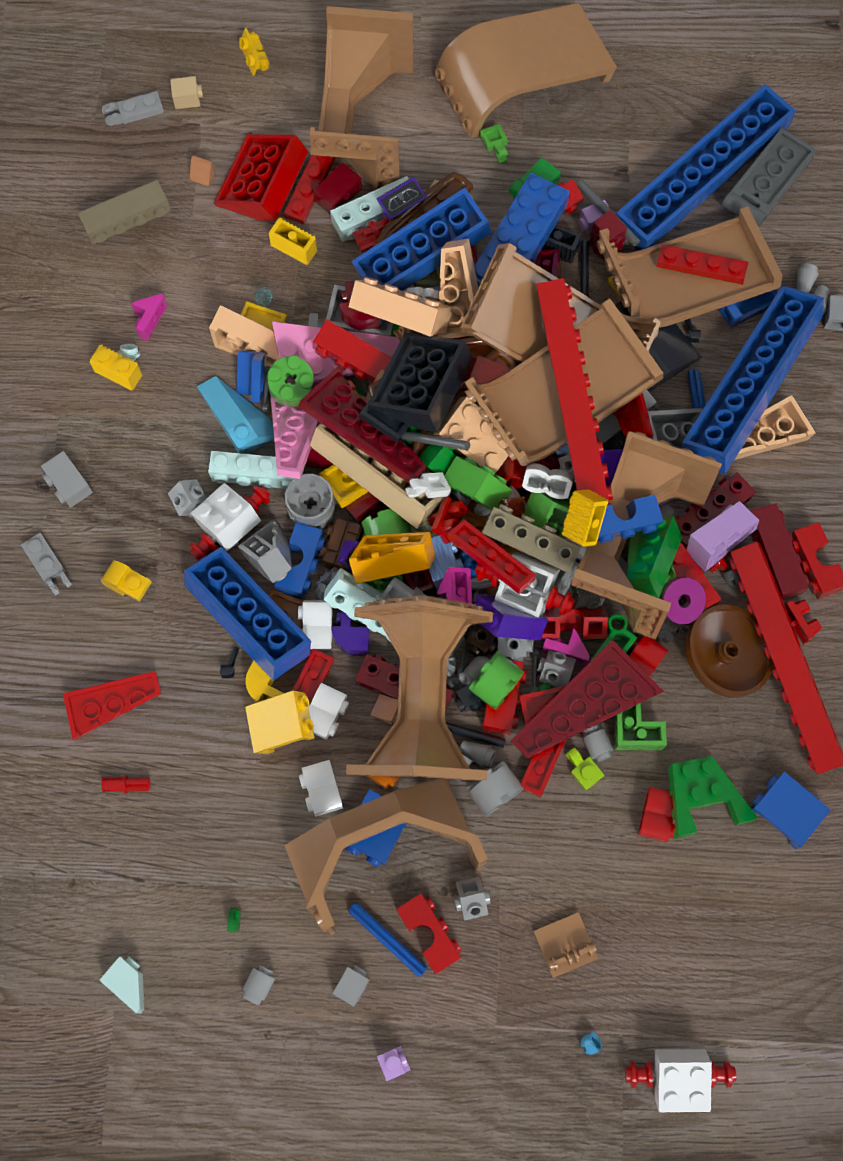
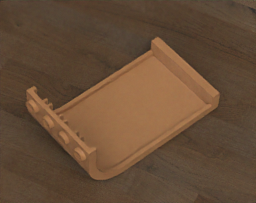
M579 3L487 21L467 29L446 47L435 69V77L443 87L446 97L449 98L453 105L454 112L459 116L463 128L467 131L470 138L478 137L487 116L498 105L509 98L531 91L598 76L602 83L609 82L617 66Z
M749 207L740 209L739 217L632 253L617 252L615 243H609L608 228L599 231L597 247L600 254H603L608 272L611 271L615 288L619 289L623 306L627 307L631 317H655L660 320L659 328L781 287L783 275ZM664 244L748 261L744 283L742 285L658 268L657 260L661 246Z
M498 244L460 329L521 364L548 345L536 284L558 278L515 252L517 247L512 244ZM571 287L572 299H569L570 308L575 307L577 321H573L575 327L600 310L602 305ZM621 314L649 352L653 340L658 335L661 321L655 317L637 318Z
M610 298L602 303L600 310L574 327V330L579 329L581 343L577 344L579 352H584L586 365H582L583 374L588 373L590 387L586 389L588 396H593L595 409L591 410L592 418H597L598 423L663 379V371ZM548 345L494 381L477 385L472 377L465 382L468 388L465 391L466 395L472 403L477 401L481 407L478 412L485 422L490 420L494 428L491 431L498 441L504 440L508 446L505 448V451L512 461L517 459L521 466L530 465L544 459L568 444Z

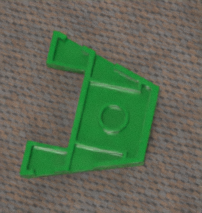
M712 756L673 763L668 767L670 796H673L674 805L672 819H675V829L673 830L675 839L692 836L698 832L690 813L692 809L726 803L735 826L751 823L757 819L755 813Z

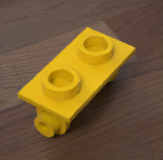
M245 28L242 37L239 39V46L243 50L247 66L250 68L252 75H255L257 69L267 70L269 68V61L265 51L257 52L263 50L259 36L255 32L249 33L247 28Z

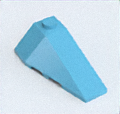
M217 376L197 386V389L238 453L250 454L274 440L273 424L269 417Z

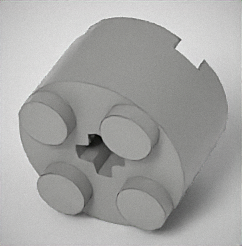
M503 761L494 767L493 770L491 768L487 771V781H475L465 790L480 811L487 817L518 795L524 788Z

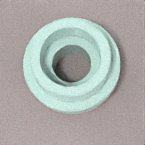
M124 344L120 346L118 354H122V356L135 361L140 356V351L137 345Z

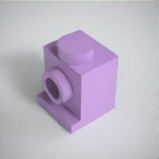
M594 204L581 209L580 219L578 220L581 230L587 234L591 233L593 222L603 215Z
M401 1046L377 1056L386 1081L410 1071Z

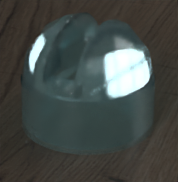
M261 287L255 294V301L261 306L270 305L273 300L272 290L268 287Z

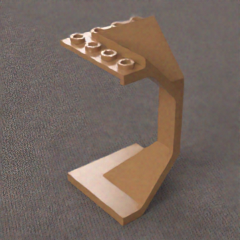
M327 6L325 85L319 130L315 131V127H310V155L346 158L373 191L400 179L399 138L352 134L355 106L392 73H413L414 14Z
M629 431L611 484L613 500H609L610 505L612 504L615 515L622 520H628L629 518L626 506L631 501L656 495L658 504L671 498H679L704 507L722 464L712 457H701L689 449H679L671 446L666 441H656L648 438L643 433ZM621 536L613 537L611 542L600 544L597 541L596 545L588 546L578 569L575 571L571 585L621 603L632 630L656 639L669 612L671 603L634 590L618 564L627 538L622 539Z
M425 595L376 600L374 602H365V606L355 607L354 617L376 620L381 624L399 655L398 712L396 722L367 763L364 765H347L346 775L412 776L487 781V770L470 769L446 725L445 701L447 661L450 654L470 625L493 622V612L483 611V607L476 606V604Z
M440 778L393 791L329 818L284 845L308 904L306 909L310 914H314L318 926L324 932L328 931L331 935L336 934L333 927L335 924L324 894L342 851L354 843L399 824L409 823L463 844L474 872L477 873L484 870L488 860L478 835L470 833L447 779Z

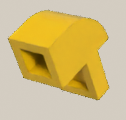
M113 560L101 579L104 586L122 596L126 594L139 602L152 583L150 579L116 560Z
M253 661L246 675V688L253 701L258 703L264 701L265 698L270 699L284 694L271 687L274 681Z

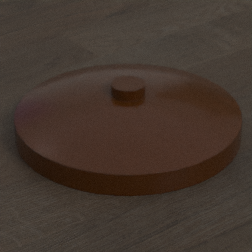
M717 605L705 610L691 623L685 643L687 659L696 678L710 691L728 698L744 697L759 690L769 679L774 663L772 658H767L763 646L766 645L764 637H759L755 628V624L758 623L756 617L740 607Z

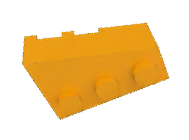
M430 532L366 535L349 558L355 583L358 584L429 569L436 555Z

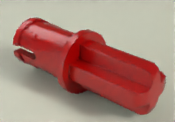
M124 775V777H102L101 782L103 792H123L127 794L128 792H147L151 788L149 777H128V775Z

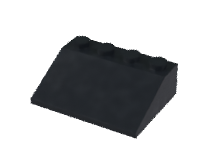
M622 301L615 304L621 314L630 316L627 307L623 306ZM676 323L660 327L658 335L650 346L649 353L663 371V379L647 389L649 393L702 358Z
M405 332L368 403L369 408L414 428L438 432L473 360L466 341Z

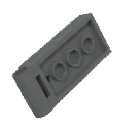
M781 128L735 187L729 192L722 206L739 216L740 209L749 207L758 227H760L812 162L817 150Z

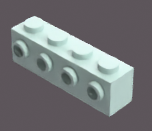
M407 176L331 210V222L342 242L353 240L352 233L369 226L368 222L372 220L378 222L385 219L386 217L376 198L409 178Z
M211 451L208 473L212 482L220 484L232 483L241 486L256 485L263 486L264 488L274 487L286 490L288 484L294 479L277 476L276 457Z
M340 568L326 587L324 600L331 607L342 610L351 619L359 620L371 631L379 632L389 640L378 621L354 617L355 607L365 606V602L383 600L380 597L382 592L365 582L356 584L354 576Z

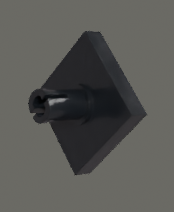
M368 404L359 414L360 419L397 443L410 428L408 424L369 408Z

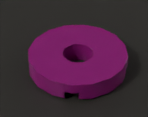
M676 577L663 587L661 599L671 603L666 616L668 620L678 624H689L702 614L706 595L698 581L689 577ZM685 594L687 601L680 607L678 603L679 597Z

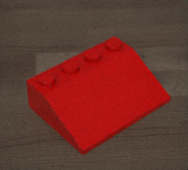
M247 134L214 201V205L259 221H276L309 151L296 135Z

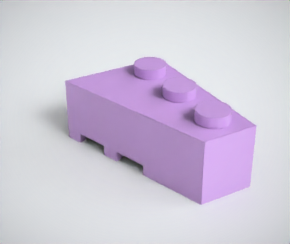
M740 501L735 505H729L722 514L690 535V539L687 542V551L693 560L706 572L757 529L760 520Z

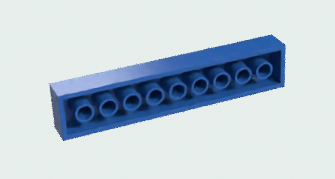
M766 84L758 89L616 213L621 221L639 238L640 242L636 247L639 250L654 246L762 151L781 128L787 129L791 125L796 110Z
M782 285L684 438L682 448L689 449L701 457L708 456L714 458L722 464L719 473H727L822 319L824 297Z

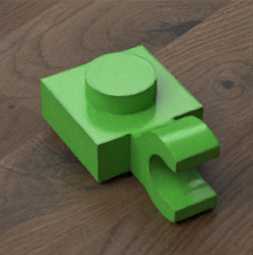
M500 124L480 130V137L487 151H495L499 164L507 162L506 155H508L505 146L508 144V139Z

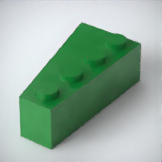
M674 516L662 517L664 522L657 526V530L654 532L643 534V531H639L630 537L627 578L634 590L656 598L660 597L682 540V535Z

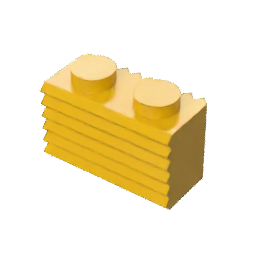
M282 218L276 221L268 234L270 246L306 265L310 263L317 252L315 236L300 230V228L289 224V222L282 220Z
M99 345L89 362L94 372L131 391L134 390L142 377V372L137 362L122 356V354H118V352L115 353L114 350L111 351L110 348L107 349L103 345Z
M588 489L574 491L570 498V509L564 520L562 535L582 547L596 545L608 499Z

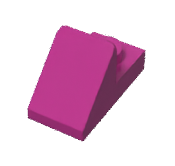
M162 294L131 303L134 313L140 315L136 322L139 338L148 341L168 306L165 296Z
M449 567L437 591V595L447 596L448 600L472 604L470 568Z
M574 628L568 645L564 644V641L559 638L545 639L542 653L548 654L549 650L561 652L568 657L576 659L575 663L587 665L590 656Z

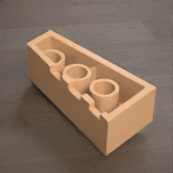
M469 239L450 241L441 249V287L439 299L440 303L452 306L453 311L446 333L437 336L448 339L472 336L460 328L478 290Z
M365 277L364 280H355L348 307L428 336L446 333L453 311L452 306L442 304L433 299L419 297L418 294L413 292L400 291L398 287L385 284L384 286L377 284L378 280Z
M220 305L209 327L215 347L237 356L240 350L265 353V366L271 367L279 359L274 331Z
M792 395L764 411L735 460L807 441L816 434Z

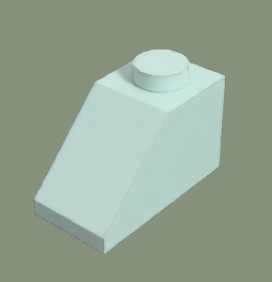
M130 956L127 959L119 957L100 981L135 1013L141 1014L144 1011L143 973L138 970L140 965Z

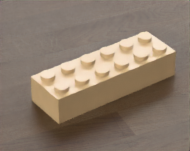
M322 423L316 427L310 446L418 529L440 508L443 497L427 498L425 493L413 498L408 497L405 489L411 488V484ZM426 469L423 474L432 473V472H430L428 469Z

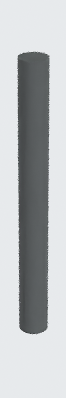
M584 180L577 184V187L603 214L611 210ZM627 227L625 238L633 246H636L640 240Z
M406 431L401 438L403 440L466 451L470 449L469 441Z

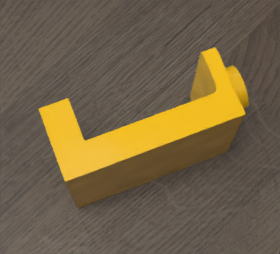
M290 691L245 707L254 753L269 754L275 752V748L303 739H314V724L310 718V704L305 693Z

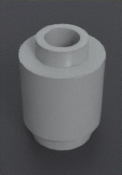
M600 725L593 726L582 732L584 735L583 741L592 760L597 759L598 762H601L611 757L610 753L614 749L605 730L601 729Z
M261 965L258 969L253 968L242 989L244 991L242 997L256 1005H260L262 1000L265 1001L275 981V978L271 977L273 971Z

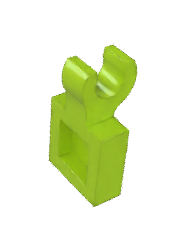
M572 748L565 755L575 767L570 773L584 791L605 776L590 757L584 761L575 748Z

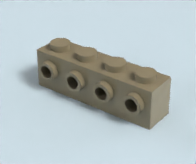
M155 180L83 210L78 215L91 243L95 244L103 242L116 234H122L135 226H141L156 217H163L166 213L171 212L158 180Z
M500 504L499 508L493 507L483 528V534L570 573L580 552V545L565 536L563 538L555 534L557 530L546 524L543 527L535 525V519L522 514L520 518L513 515V509L503 504Z

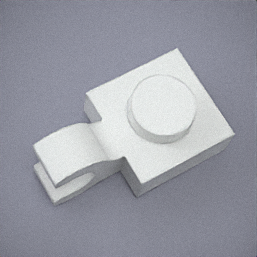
M442 472L422 474L420 479H411L409 482L412 487L405 489L408 497L411 498L417 497L422 493H425L427 498L447 497L451 492Z

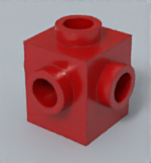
M573 179L566 184L564 182L557 184L570 191L568 205L563 214L567 213V215L578 209L577 205L584 202V197Z

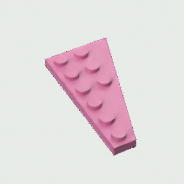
M272 322L279 359L292 355L303 359L312 369L314 383L322 381L337 367L334 364V360L329 357L322 358L314 352L313 340L321 328ZM348 331L391 357L400 342L397 337ZM347 368L346 370L341 369L343 377L354 375V372ZM287 379V383L294 385L295 379Z
M315 382L314 387H316L320 382ZM271 396L277 476L300 479L311 450V440L320 422L298 408V406L281 405Z

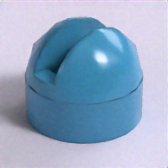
M590 1032L582 1037L580 1046L585 1047L584 1053L592 1055L602 1050L601 1041L595 1032Z

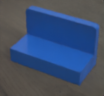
M243 350L238 352L237 393L251 395V402L260 403L264 394L265 353Z

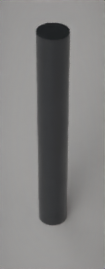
M581 240L580 292L589 297V241Z
M446 722L450 732L453 734L504 748L505 738Z

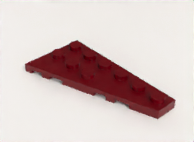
M338 366L300 400L298 408L409 484L411 479H419L425 472L427 466L410 447H405L400 440L398 443L359 418L360 412L369 401L366 397L360 396L355 391V385L351 380L347 381L342 376L343 371Z
M612 640L510 742L528 759L664 691Z

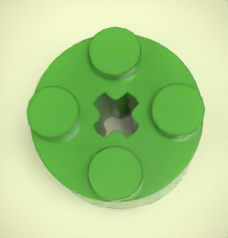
M292 355L278 359L268 371V386L273 399L281 405L297 407L300 400L314 387L313 372L307 362L298 356ZM287 379H295V384L287 383Z
M392 509L380 511L377 513V518L371 519V516H369L362 522L365 536L412 533L410 523Z
M496 652L492 659L488 660L480 671L481 675L473 681L469 690L496 710L518 683L524 671L504 655Z

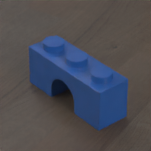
M656 495L631 501L626 506L629 514L628 520L618 518L614 513L612 504L607 505L597 541L600 544L613 541V537L621 536L622 539L634 536L635 532L643 531V534H648L656 531L657 526L664 522Z
M296 522L289 546L291 551L302 554L303 560L299 565L292 567L284 579L275 582L274 586L277 591L302 600L305 593H309L312 585L310 580L311 574L316 572L319 564V559H317L318 553L326 543V538H324L321 529Z

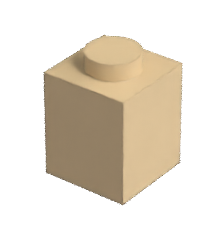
M196 76L170 79L175 109L200 107V98L203 97L202 85H197Z

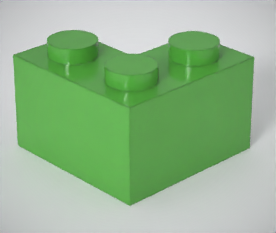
M456 456L444 476L448 485L491 511L494 506L499 508L500 504L504 505L512 492V489L505 485L507 481L496 474L494 475L495 472L484 465L481 468L477 467L478 463L468 457L463 460Z
M641 703L615 715V750H663L667 746L666 722H641Z

